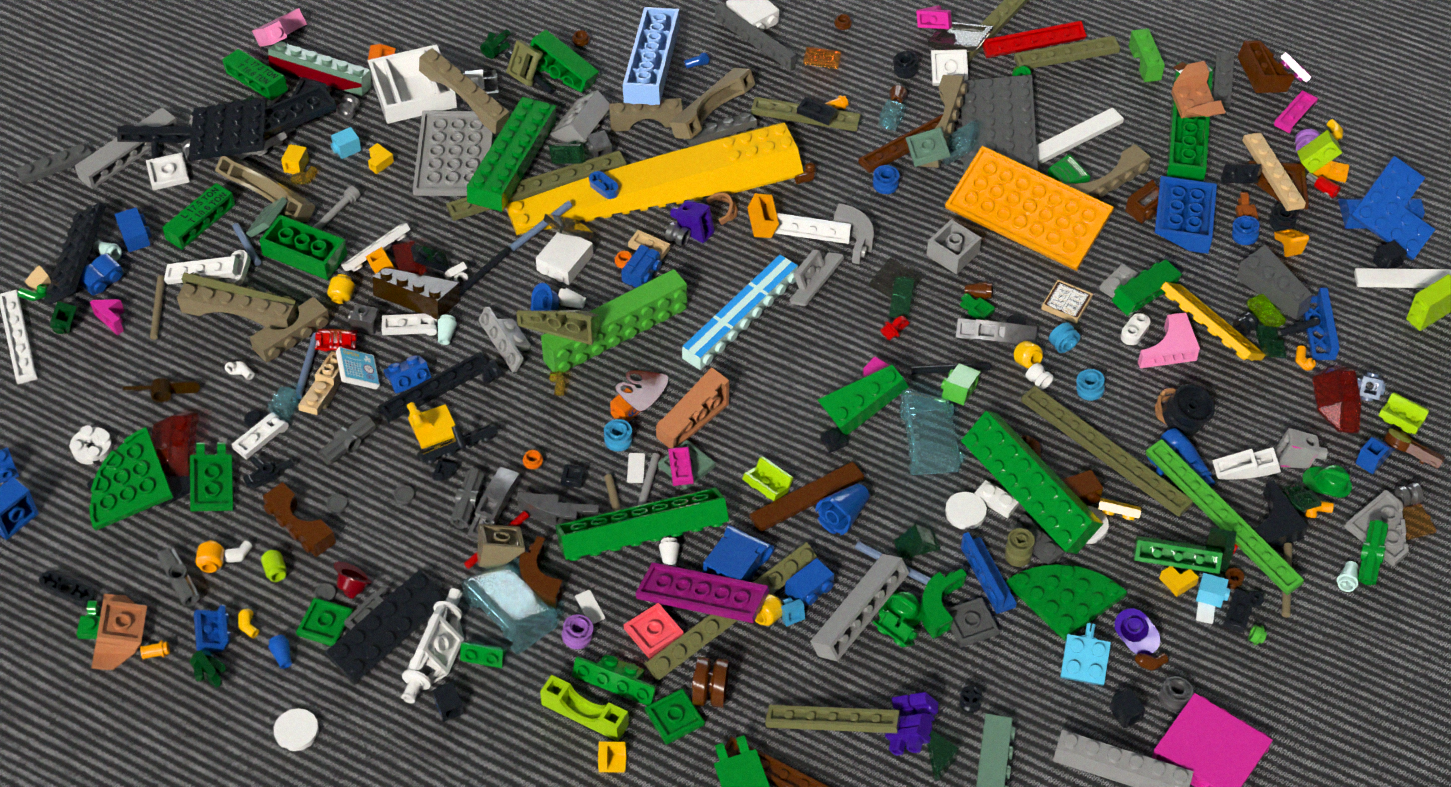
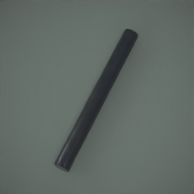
M510 51L506 52L505 57L510 60L512 53ZM527 66V69H526V72H525L526 75H527L528 70H529V67H528V66ZM535 73L533 80L547 93L553 94L555 89Z
M504 248L459 287V297L510 254L509 250Z
M990 363L962 364L978 371L991 370ZM958 364L911 367L912 375L949 373Z

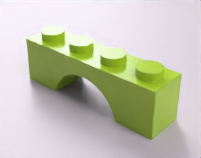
M551 675L540 691L541 704L617 742L629 725L628 711L609 702L606 705L594 704L580 696L570 683Z

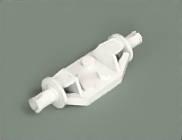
M450 589L446 601H438L434 604V613L428 621V626L415 655L411 658L408 669L402 674V678L407 683V686L401 698L407 703H414L420 689H429L431 684L447 676L461 647V642L464 640L460 624L462 611L457 607L463 593H460L461 591L458 589Z

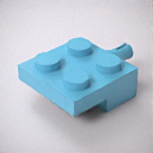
M1087 623L1085 635L1075 636L1067 634L1060 678L1104 686L1111 642L1095 638L1094 631L1096 625L1092 624L1090 632L1091 623Z

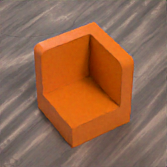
M383 44L370 45L368 60L395 54L396 48Z

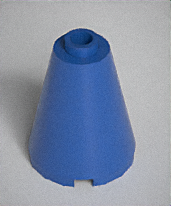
M855 484L821 499L815 508L820 516L818 517L820 524L832 534L841 533L840 535H844L850 530L869 500L868 489L861 484Z

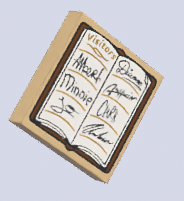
M1057 280L1042 304V310L1077 324L1091 301L1093 294Z

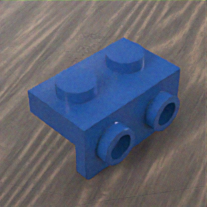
M420 355L408 357L407 361L402 363H393L383 370L385 377L391 382L395 393L410 389L431 378L427 362Z
M220 605L217 611L195 610L194 625L197 651L223 652L226 644H229L231 637L230 631H227L229 614L226 613L225 605Z

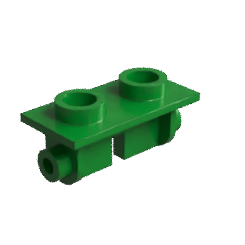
M883 609L879 614L881 619L872 622L877 626L879 632L894 638V642L897 645L909 647L915 644L912 641L918 635L915 632L916 630L904 621L901 622L899 627L896 626L900 618L889 610L885 611Z
M470 640L468 642H461L460 661L503 668V658L506 656V649H503V646L488 645L486 647L484 644L474 643Z

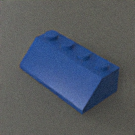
M1339 198L1338 202L1345 229L1366 228L1350 217L1363 198ZM1411 198L1405 205V208L1420 219H1423L1425 211L1421 199Z

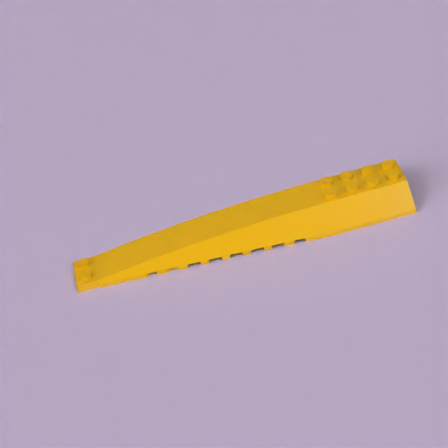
M777 123L717 138L603 172L618 184L619 194L614 199H607L592 189L589 177L523 200L507 203L506 210L516 235L529 231L567 201L572 204V207L543 230L577 224V221L580 220L588 222L595 220L597 217L609 218L612 217V214L616 213L629 214L630 211L637 209L645 211L648 210V207L658 206L659 208L666 207V204L674 202L682 204L684 200L694 199V201L702 200L705 196L719 192L728 195L795 178L796 175L803 174V168L798 147L786 124Z

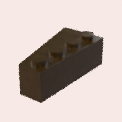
M384 267L373 276V295L418 313L427 314L438 320L459 302V282Z

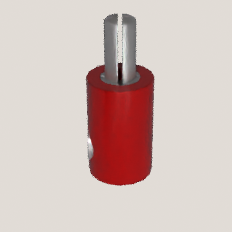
M1308 173L1306 176L1307 179L1315 183L1314 187L1332 199L1338 195L1341 189L1340 186L1322 175L1318 178L1312 173Z

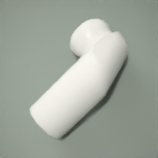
M241 361L228 362L225 365V370L231 375H243L247 380H251L255 376V373Z
M244 541L239 548L225 550L224 561L241 562L253 547L252 544Z

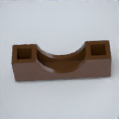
M283 482L263 495L265 511L269 515L273 514L276 517L277 523L282 528L286 527L290 536L294 540L298 539L307 553L311 552L315 557H318L336 544L334 532L321 519L303 521L294 516V512L298 507L296 496Z

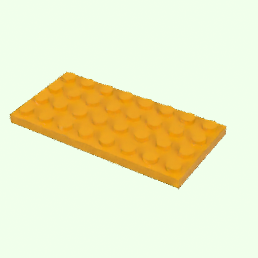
M981 146L945 204L946 209L1075 271L1080 267L1114 210V207L984 146Z

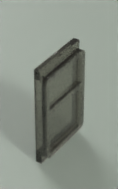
M952 22L950 29H937L928 40V44H932L934 48L973 52L980 47L992 32L993 26Z

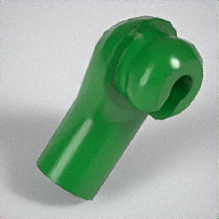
M39 284L37 289L33 291L21 287L18 291V297L31 301L42 299L46 296L47 286Z

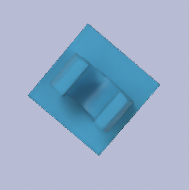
M789 597L782 600L784 603L781 606L782 621L786 627L805 619L804 604L801 599L793 601Z

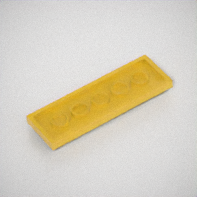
M1169 282L1163 284L1161 289L1166 292L1165 296L1172 301L1176 300L1183 311L1194 315L1193 319L1196 322L1205 324L1208 327V332L1222 338L1221 342L1229 348H1234L1237 351L1236 355L1243 360L1262 361L1266 356L1263 351L1184 286Z

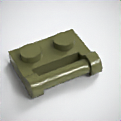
M516 40L506 73L527 86H533V77L543 52L522 40ZM530 56H533L527 76H525Z

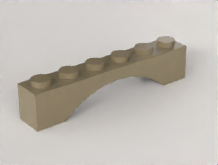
M431 48L419 57V71L430 81L441 83L455 91L473 109L481 123L495 135L502 130L509 119V111L435 49Z
M733 68L671 120L670 125L675 138L692 139L702 130L704 120L713 110L750 90L755 85L751 69Z
M942 75L938 87L940 98L945 108L943 116L935 129L941 127L947 147L950 144V135L954 132L955 120L957 121L959 117V108L963 106V96L967 94L968 86L964 81V76ZM944 159L920 166L939 168L941 161H944Z
M1134 144L1122 151L1117 166L1106 176L1087 183H1067L1066 185L1096 199L1102 198L1108 192L1119 188L1120 185L1127 181H1131L1137 175L1145 173L1149 168L1150 156Z
M234 155L220 157L215 169L216 172L259 193L272 203L284 197L287 200V204L281 212L295 221L309 222L316 205Z
M184 283L177 296L181 312L201 316L213 312L231 313L246 317L275 330L288 328L297 321L293 305Z

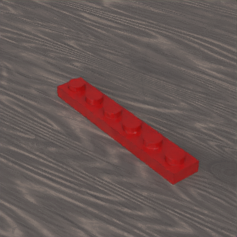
M1082 21L984 39L981 43L986 58L1083 40L1086 38V33Z

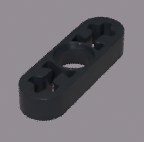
M46 571L39 577L42 589L52 595L81 607H87L89 600L96 601L95 592L89 585L55 571ZM65 586H73L70 592H62Z

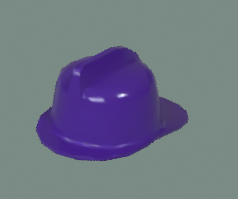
M1131 608L1121 611L1116 616L1114 622L1115 630L1132 652L1150 655L1158 649L1160 634L1146 614L1138 609Z

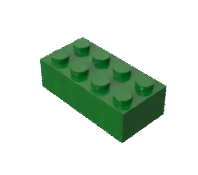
M282 215L278 216L259 240L264 256L325 280L331 277L348 255L345 239Z

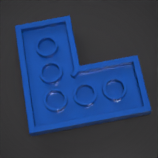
M1396 156L1392 157L1350 215V217L1385 242L1389 243L1395 240L1407 252L1406 257L1410 260L1415 259L1435 231L1433 227L1405 208V205L1425 177Z

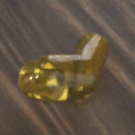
M310 166L306 172L293 174L291 182L298 185H307L318 171L315 167Z
M560 371L551 372L549 380L550 382H555L554 395L564 396L566 381Z

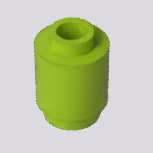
M276 550L266 551L261 557L266 577L272 582H279L286 577L287 572L281 552Z

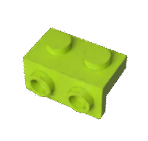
M1392 393L1378 416L1383 418L1386 423L1401 427L1406 433L1416 434L1422 427L1429 410L1396 393Z
M762 456L759 458L755 468L744 473L742 480L747 482L752 488L760 491L768 499L775 501L788 494L793 477Z

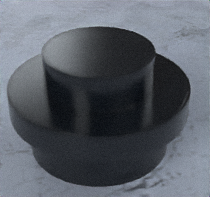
M253 410L245 415L244 421L249 428H252L265 417L261 411Z

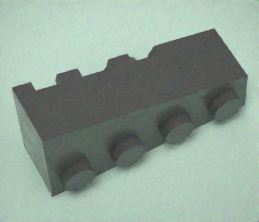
M1266 245L1240 262L1237 279L1294 319H1298L1309 310L1312 293Z

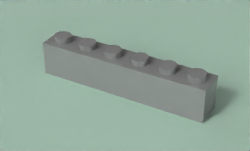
M160 108L135 125L178 127L176 118L164 108ZM115 138L75 165L78 177L90 188L94 189L150 151L151 142H117V138Z
M886 554L880 556L810 641L818 657L838 661L909 574L902 558Z
M1065 730L1061 732L1053 759L1054 762L1132 787H1190L1194 772Z

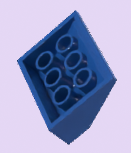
M1161 176L1155 233L1188 251L1208 254L1213 237L1217 184Z

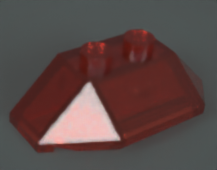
M1327 367L1312 378L1317 411L1329 423L1335 426L1334 428L1338 432L1359 433L1361 399L1356 372L1348 367Z
M177 413L153 424L151 439L164 473L167 476H189L190 455H193L198 413Z

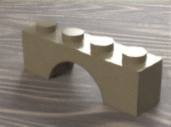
M681 98L663 99L660 105L609 104L611 132L629 131L634 123L643 119H654L661 122L665 128L671 127L670 121L683 111Z
M315 297L298 306L299 317L290 327L280 330L265 327L250 337L253 350L266 363L330 323L328 310Z

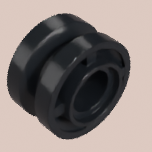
M902 51L894 56V73L897 77L908 79L918 73V57L915 53Z
M1279 203L1272 209L1269 224L1276 231L1294 229L1298 218V211H1287L1283 204Z

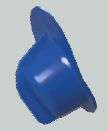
M546 283L537 284L532 292L531 310H558L560 301L557 293L551 290L550 286Z

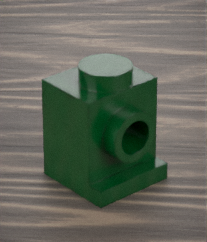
M57 301L50 320V328L57 334L69 333L76 317L77 306Z

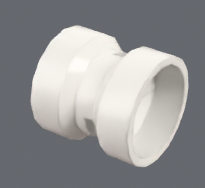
M1035 363L1026 372V378L1031 382H1035V386L1040 390L1047 388L1053 381V375L1048 371L1045 372L1044 367L1040 363Z

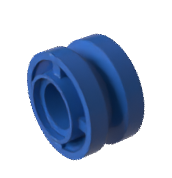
M882 165L876 168L873 174V188L881 194L895 192L899 185L898 170L889 165Z
M1241 216L1235 219L1232 226L1233 240L1240 245L1255 243L1259 238L1260 225L1258 220L1251 216Z

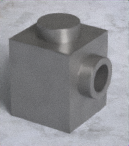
M605 130L587 135L588 143H585L588 154L591 153L593 158L612 153V144Z
M356 304L348 317L352 330L374 335L380 323L378 308Z

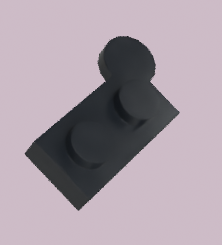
M1236 589L1223 627L1244 634L1252 608L1262 606L1264 596L1258 591H1251L1247 595L1245 591Z

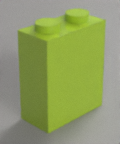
M1446 275L1415 295L1406 319L1419 331L1451 312V275Z

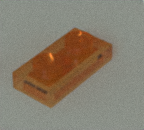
M806 47L803 64L838 69L841 52Z

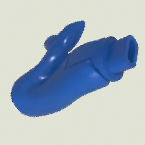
M1173 428L1166 431L1160 437L1159 441L1162 439L1175 453L1177 452L1178 456L1210 487L1215 484V481L1211 478L1212 473L1208 471L1197 450L1182 432ZM1147 456L1148 460L1156 466L1157 475L1161 477L1164 472Z

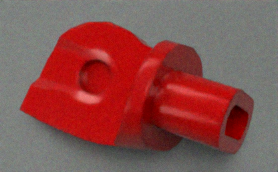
M899 316L892 323L886 321L885 326L880 329V332L890 341L895 336L897 338L900 337L898 332L910 323L904 316Z

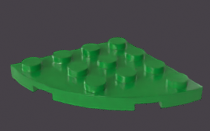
M147 427L136 431L124 439V443L115 451L112 450L98 469L92 484L91 505H89L90 519L95 531L174 498Z
M1071 565L1034 567L1012 576L1006 582V585L1064 641H1066L1067 634L1074 635L1085 627L1087 623L1100 616L1127 594L1124 588L1110 578L1095 571Z

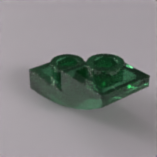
M895 276L889 316H904L908 319L915 278Z
M1259 325L1255 330L1264 354L1267 357L1285 359L1284 341L1279 340L1277 328Z
M1301 482L1282 487L1281 491L1298 510L1305 511L1319 507L1322 504L1312 490L1307 491Z

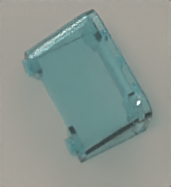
M902 390L899 412L900 418L905 421L908 454L911 459V465H909L910 475L959 472L960 464L963 463V453L958 449L952 415H954L953 403H950L949 399L913 390Z
M505 564L472 575L462 581L465 601L470 607L475 606L478 608L480 606L502 629L503 636L513 642V645L510 647L516 655L522 653L558 626L556 618L558 614L552 606L548 607L518 576L513 566Z

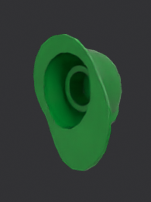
M1329 465L1326 468L1312 467L1307 469L1302 476L1304 485L1309 490L1342 498L1349 495L1352 490L1350 475L1344 468L1338 465Z
M895 590L878 611L880 613L884 609L885 611L889 610L900 618L897 623L898 625L904 621L913 627L921 622L920 604L917 598L909 592Z

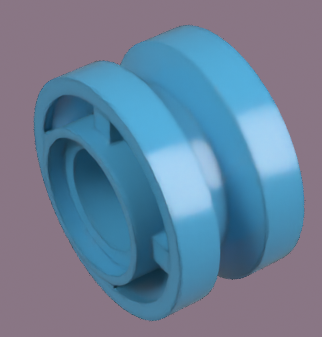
M1068 322L1057 326L1049 335V342L1055 346L1059 353L1071 350L1080 340V334Z
M1086 369L1078 374L1076 379L1077 394L1082 399L1093 401L1102 397L1105 391V379L1100 371Z
M615 419L605 425L604 442L610 450L624 451L631 446L633 441L632 427L627 421Z

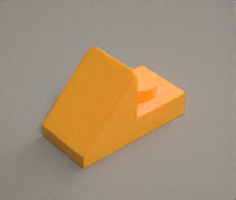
M1331 160L1315 171L1313 175L1317 177L1322 175L1327 179L1345 183L1349 165Z
M1292 228L1274 232L1275 240L1282 242L1284 245L1285 257L1302 254L1309 240V235Z

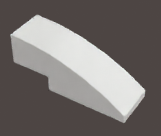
M1273 447L1253 453L1252 449L1212 460L1218 479H1247L1281 472Z

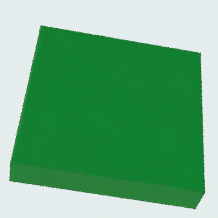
M314 597L296 634L299 637L332 646L344 634L347 628L344 621L354 611L352 608Z
M683 688L644 707L645 713L666 745L705 725V721Z

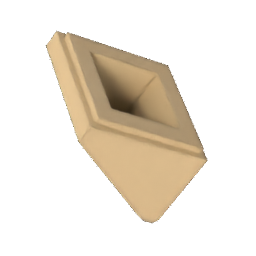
M39 265L25 280V283L33 291L37 289L39 284H45L48 287L51 281L48 274Z

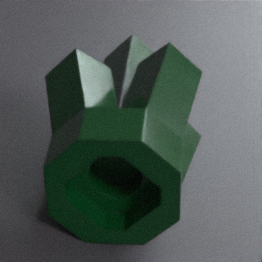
M505 29L496 38V34L490 31L485 42L480 46L482 54L486 58L493 59L496 55L508 50L511 47L508 41L504 43L503 41L511 34L510 31Z
M200 650L194 653L189 662L194 670L196 681H203L206 677L215 688L223 685L217 673L221 675L227 670L225 664L213 657L208 650Z

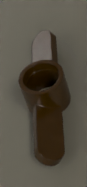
M166 378L154 379L151 385L122 387L123 392L151 391L152 400L159 403L169 401L172 394L197 393L200 390V384L197 381H170Z

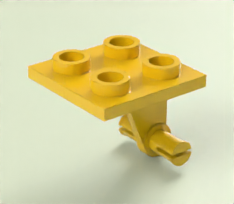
M410 402L407 405L410 412L408 420L421 449L455 438L451 428L455 426V423L446 404L422 413L420 410H417L414 402Z

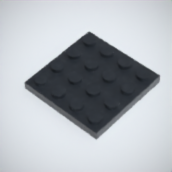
M266 98L194 108L189 148L190 160L263 151L267 115Z

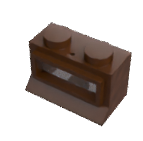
M1153 179L1129 196L1125 212L1141 224L1148 219H1152L1157 213L1159 187L1156 186Z

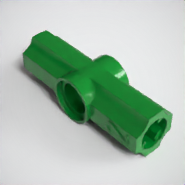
M1370 521L1366 542L1364 541L1358 582L1365 585L1377 584L1380 565L1383 564L1386 549L1385 540L1388 532V524L1383 521Z

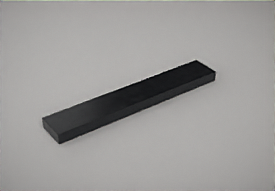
M479 352L378 405V410L386 421L390 423L409 413L407 405L410 402H414L416 408L480 375L478 366L487 365L488 361Z

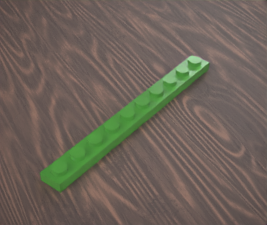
M1162 439L1146 450V455L1286 595H1289L1303 584L1304 579Z

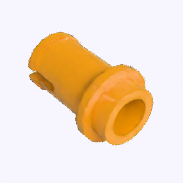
M840 95L837 99L824 104L832 106L837 110L845 109L848 106V100L846 96Z
M160 640L156 644L141 646L142 659L157 656L166 657V655L170 654L169 643Z

